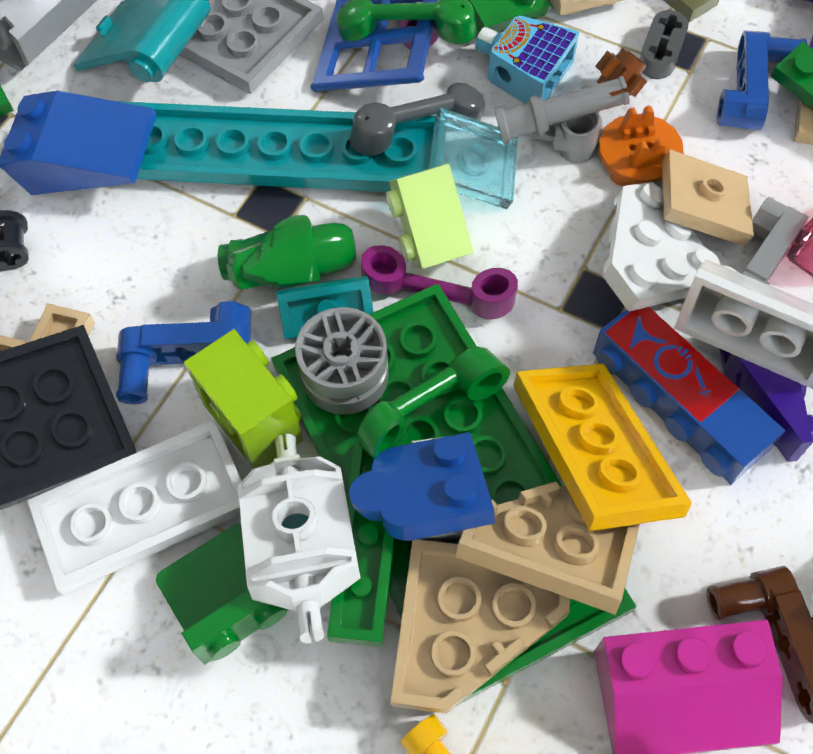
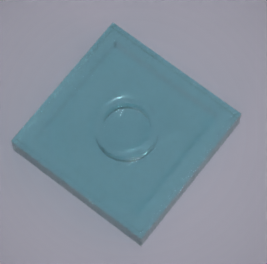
M441 108L435 117L430 168L450 164L458 194L508 209L514 201L518 137L511 139L510 144L503 146L497 126Z

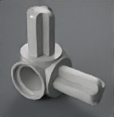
M591 81L589 85H583L581 89L598 85V83ZM600 111L549 125V131H545L543 135H538L534 132L522 136L553 142V149L558 150L565 160L571 163H583L593 158L596 153L597 138L603 123L602 117L599 114Z

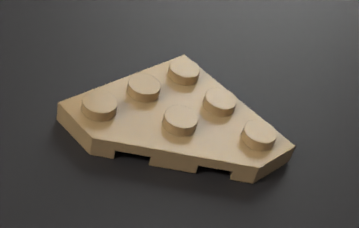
M557 482L521 491L519 499L498 505L492 500L495 524L463 531L458 543L456 558L616 615L622 601L640 524L589 531L566 486L560 487Z
M420 539L412 540L390 701L391 706L447 714L565 619L570 610V598L456 558L458 544Z

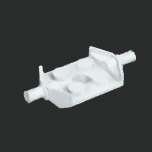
M281 434L274 440L277 451V458L274 459V463L254 468L238 485L247 587L252 600L296 611L298 614L300 641L312 643L310 622L315 642L322 640L325 636L322 628L320 608L361 578L341 467L320 456L300 458L296 449V437L292 434H285L287 450H285ZM300 513L309 517L304 525L296 529H288L281 525L283 520L292 514Z

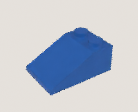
M63 91L23 96L18 105L17 114L9 135L4 141V148L0 155V168L30 195L134 184L157 113L153 108Z

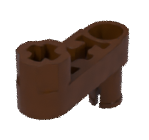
M783 565L752 572L750 578L719 586H709L707 588V601L715 619L721 620L728 616L760 610L763 613L765 620L769 621L776 650L800 712L809 723H813V621L791 571Z

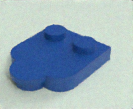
M470 432L388 448L376 456L372 464V471L357 477L349 490L351 504L355 510L368 520H382L385 531L390 536L399 540H416L495 524L494 507Z

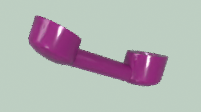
M372 246L362 255V276L368 277L370 289L377 294L392 295L400 290L418 293L439 284L449 301L469 305L474 314L486 320L499 319L505 316L515 305L518 279L508 269L489 268L484 270L474 278L472 287L407 273L404 257L397 250L389 246Z

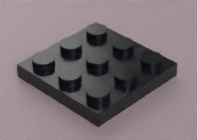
M84 325L0 351V510L24 502L137 453Z

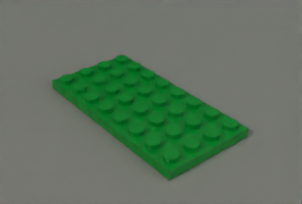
M439 284L368 314L379 323L386 337L389 378L387 387L380 399L371 407L361 412L340 415L327 412L316 406L304 390L295 347L271 358L277 375L281 374L287 379L298 397L294 404L302 415L301 422L318 456L341 467L345 495H347L355 434L358 433L362 419L368 411L380 401L391 402L450 365L451 361L459 353L469 348L477 347ZM455 385L405 416L406 425L400 438H405L406 444H411L412 441L447 437L470 432L491 500H494L497 505L519 499L521 491L557 482L560 487L562 486L503 388L486 399L475 401L468 398ZM395 538L389 596L402 620L412 540L406 541ZM458 539V540H450V541H443V542H444V543L458 544L459 541H460V539ZM624 589L622 601L616 615L570 599V610L565 619L461 703L630 614L637 606L626 589Z

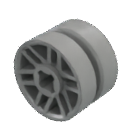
M338 307L316 314L301 328L296 339L295 354L304 390L316 406L330 413L347 415L361 412L371 407L380 399L387 387L389 378L387 343L383 329L373 317L358 309Z

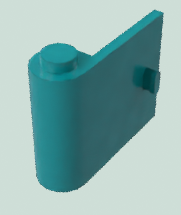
M208 0L121 1L111 16H104L96 26L97 34L73 66L77 71L124 60L128 64L131 73L139 80L144 82H160L210 13V2Z

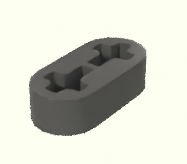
M665 10L659 12L653 18L640 56V60L646 64V68L642 72L645 76L652 79H663L670 76L674 71L689 24L687 18L682 13ZM665 29L672 30L670 36L663 35ZM657 52L664 54L662 60L655 59Z

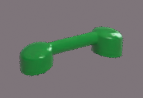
M349 0L341 6L336 16L340 36L346 41H358L365 38L375 29L377 21L435 20L437 33L440 38L452 44L470 42L477 33L474 7L468 0H437V2L392 4H373L370 0Z
M469 348L459 353L448 367L391 402L380 401L374 405L364 416L357 433L358 443L375 459L382 451L395 446L406 425L405 416L455 385L471 400L486 399L505 385L510 376V369L487 348Z

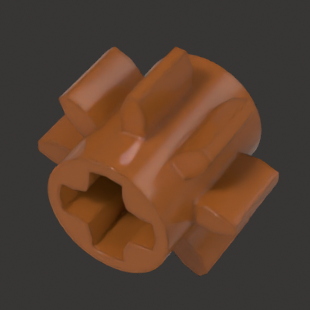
M624 47L620 49L617 55L607 50L595 65L601 71V76L596 81L598 84L617 79L620 76L624 77L627 88L610 92L611 96L628 92L629 96L636 97L648 82L641 76V73L646 68V64Z

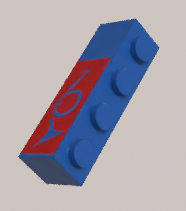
M650 307L630 312L626 309L599 331L593 350L598 363H603L611 375H616L624 382L640 405L646 408L650 407L664 421L667 430L673 437L679 441H685L700 455L702 463L711 473L719 477L722 476L730 485L767 454L785 432L776 421Z

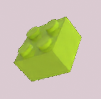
M233 329L184 361L203 406L252 469L268 465L277 458L274 442L277 436L282 434L285 450H287L285 434L294 435L296 437V445L303 441L299 422L302 421V415L294 404L298 397L283 375L280 374L274 378L265 367L269 364L268 359L254 340L246 343L237 331Z

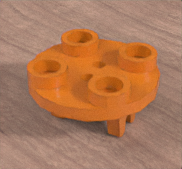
M650 105L643 109L642 114H637L635 108L628 109L625 116L618 117L605 126L598 142L599 159L605 169L611 173L612 181L620 186L662 182V160L669 149L684 154L683 140L676 129L663 119L655 117L653 108Z

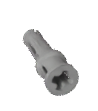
M620 76L614 80L543 101L541 96L537 97L535 95L529 97V102L508 109H502L501 106L494 107L503 146L510 144L511 139L536 132L538 135H543L545 131H549V125L623 104H629L628 92L609 96L610 92L627 88L624 77Z

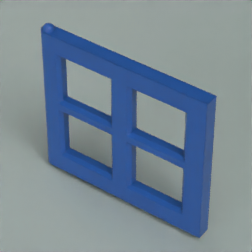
M336 0L315 77L310 85L311 90L320 92L421 83L424 80L423 72L435 20H418L416 26L386 29L388 21H377L374 31L365 38L358 41H346L340 36L336 16L341 6L349 0ZM370 0L373 4L437 2V0ZM412 42L406 68L375 71L382 45ZM369 47L363 72L333 75L340 50Z

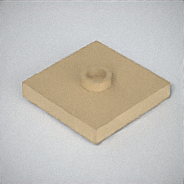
M669 149L662 160L664 219L746 246L754 236L748 176Z

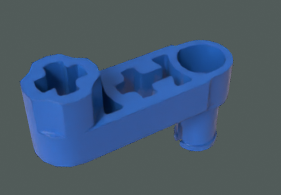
M744 30L741 34L737 51V90H722L717 109V125L761 130L766 120L769 104L768 62L780 63L802 41L807 44V40L804 38L770 37L769 32Z
M234 301L219 302L217 306L210 309V322L148 324L121 329L118 335L116 359L120 363L116 398L126 404L136 405L145 403L148 400L149 366L184 364V361L233 329L248 343L251 341V309Z

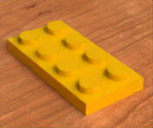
M603 363L517 371L513 387L589 531L686 517L692 504L691 500Z

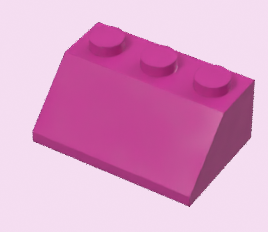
M768 620L603 637L594 650L612 754H693L780 743L783 675Z

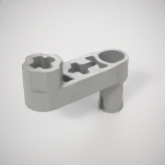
M771 197L766 198L752 219L753 233L765 239V241L742 274L762 283L770 284L768 280L795 242L809 216Z

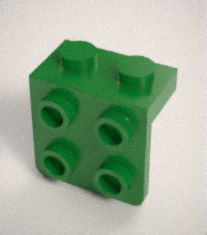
M235 524L161 570L156 576V583L184 630L181 633L190 650L204 665L212 660L216 661L226 657L240 646L243 639L258 629L263 630L273 626L289 610L252 600L247 587L241 524Z

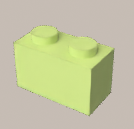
M450 164L440 165L389 181L391 190L386 192V198L392 216L394 218L399 217L404 234L399 236V243L402 254L407 262L412 260L414 267L424 269L474 253Z

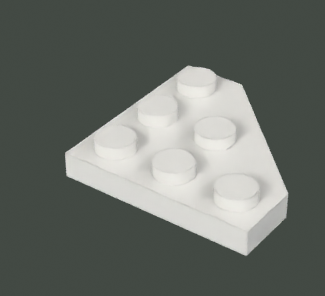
M654 182L622 187L614 199L613 209L616 210V215L610 224L607 243L610 253L609 258L604 263L603 278L629 312L686 298L693 279L702 263L707 259L720 265L718 257L705 247L693 232V229L664 219L663 190L655 185Z

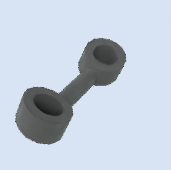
M457 82L447 88L446 94L394 107L377 102L366 104L358 109L354 115L349 141L351 147L358 153L371 156L381 154L391 145L396 124L445 112L455 122L473 126L481 120L485 101L482 94L476 88L466 83Z

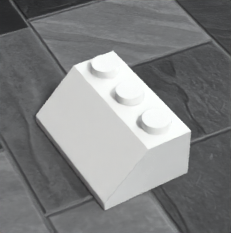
M706 259L699 267L693 279L674 329L813 389V303L791 295L778 286L765 284L738 273L732 267L719 265Z

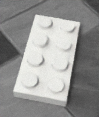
M214 419L27 500L55 587L64 595L239 516L238 485L242 480Z

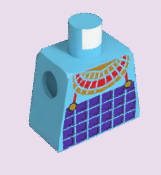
M517 16L503 34L487 27L482 28L475 43V50L489 56L488 79L492 84L524 104L529 102V97L535 95L537 97L541 96L543 101L549 99L573 64L579 32L525 16Z

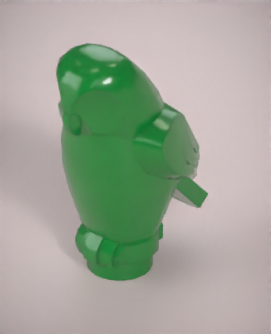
M295 215L280 221L271 231L244 240H230L229 244L219 245L217 255L218 266L223 280L232 281L237 289L245 290L267 285L273 289L284 290L319 284L321 276L339 272L350 267L356 260V248L353 232L347 225L327 223L313 226L306 215Z

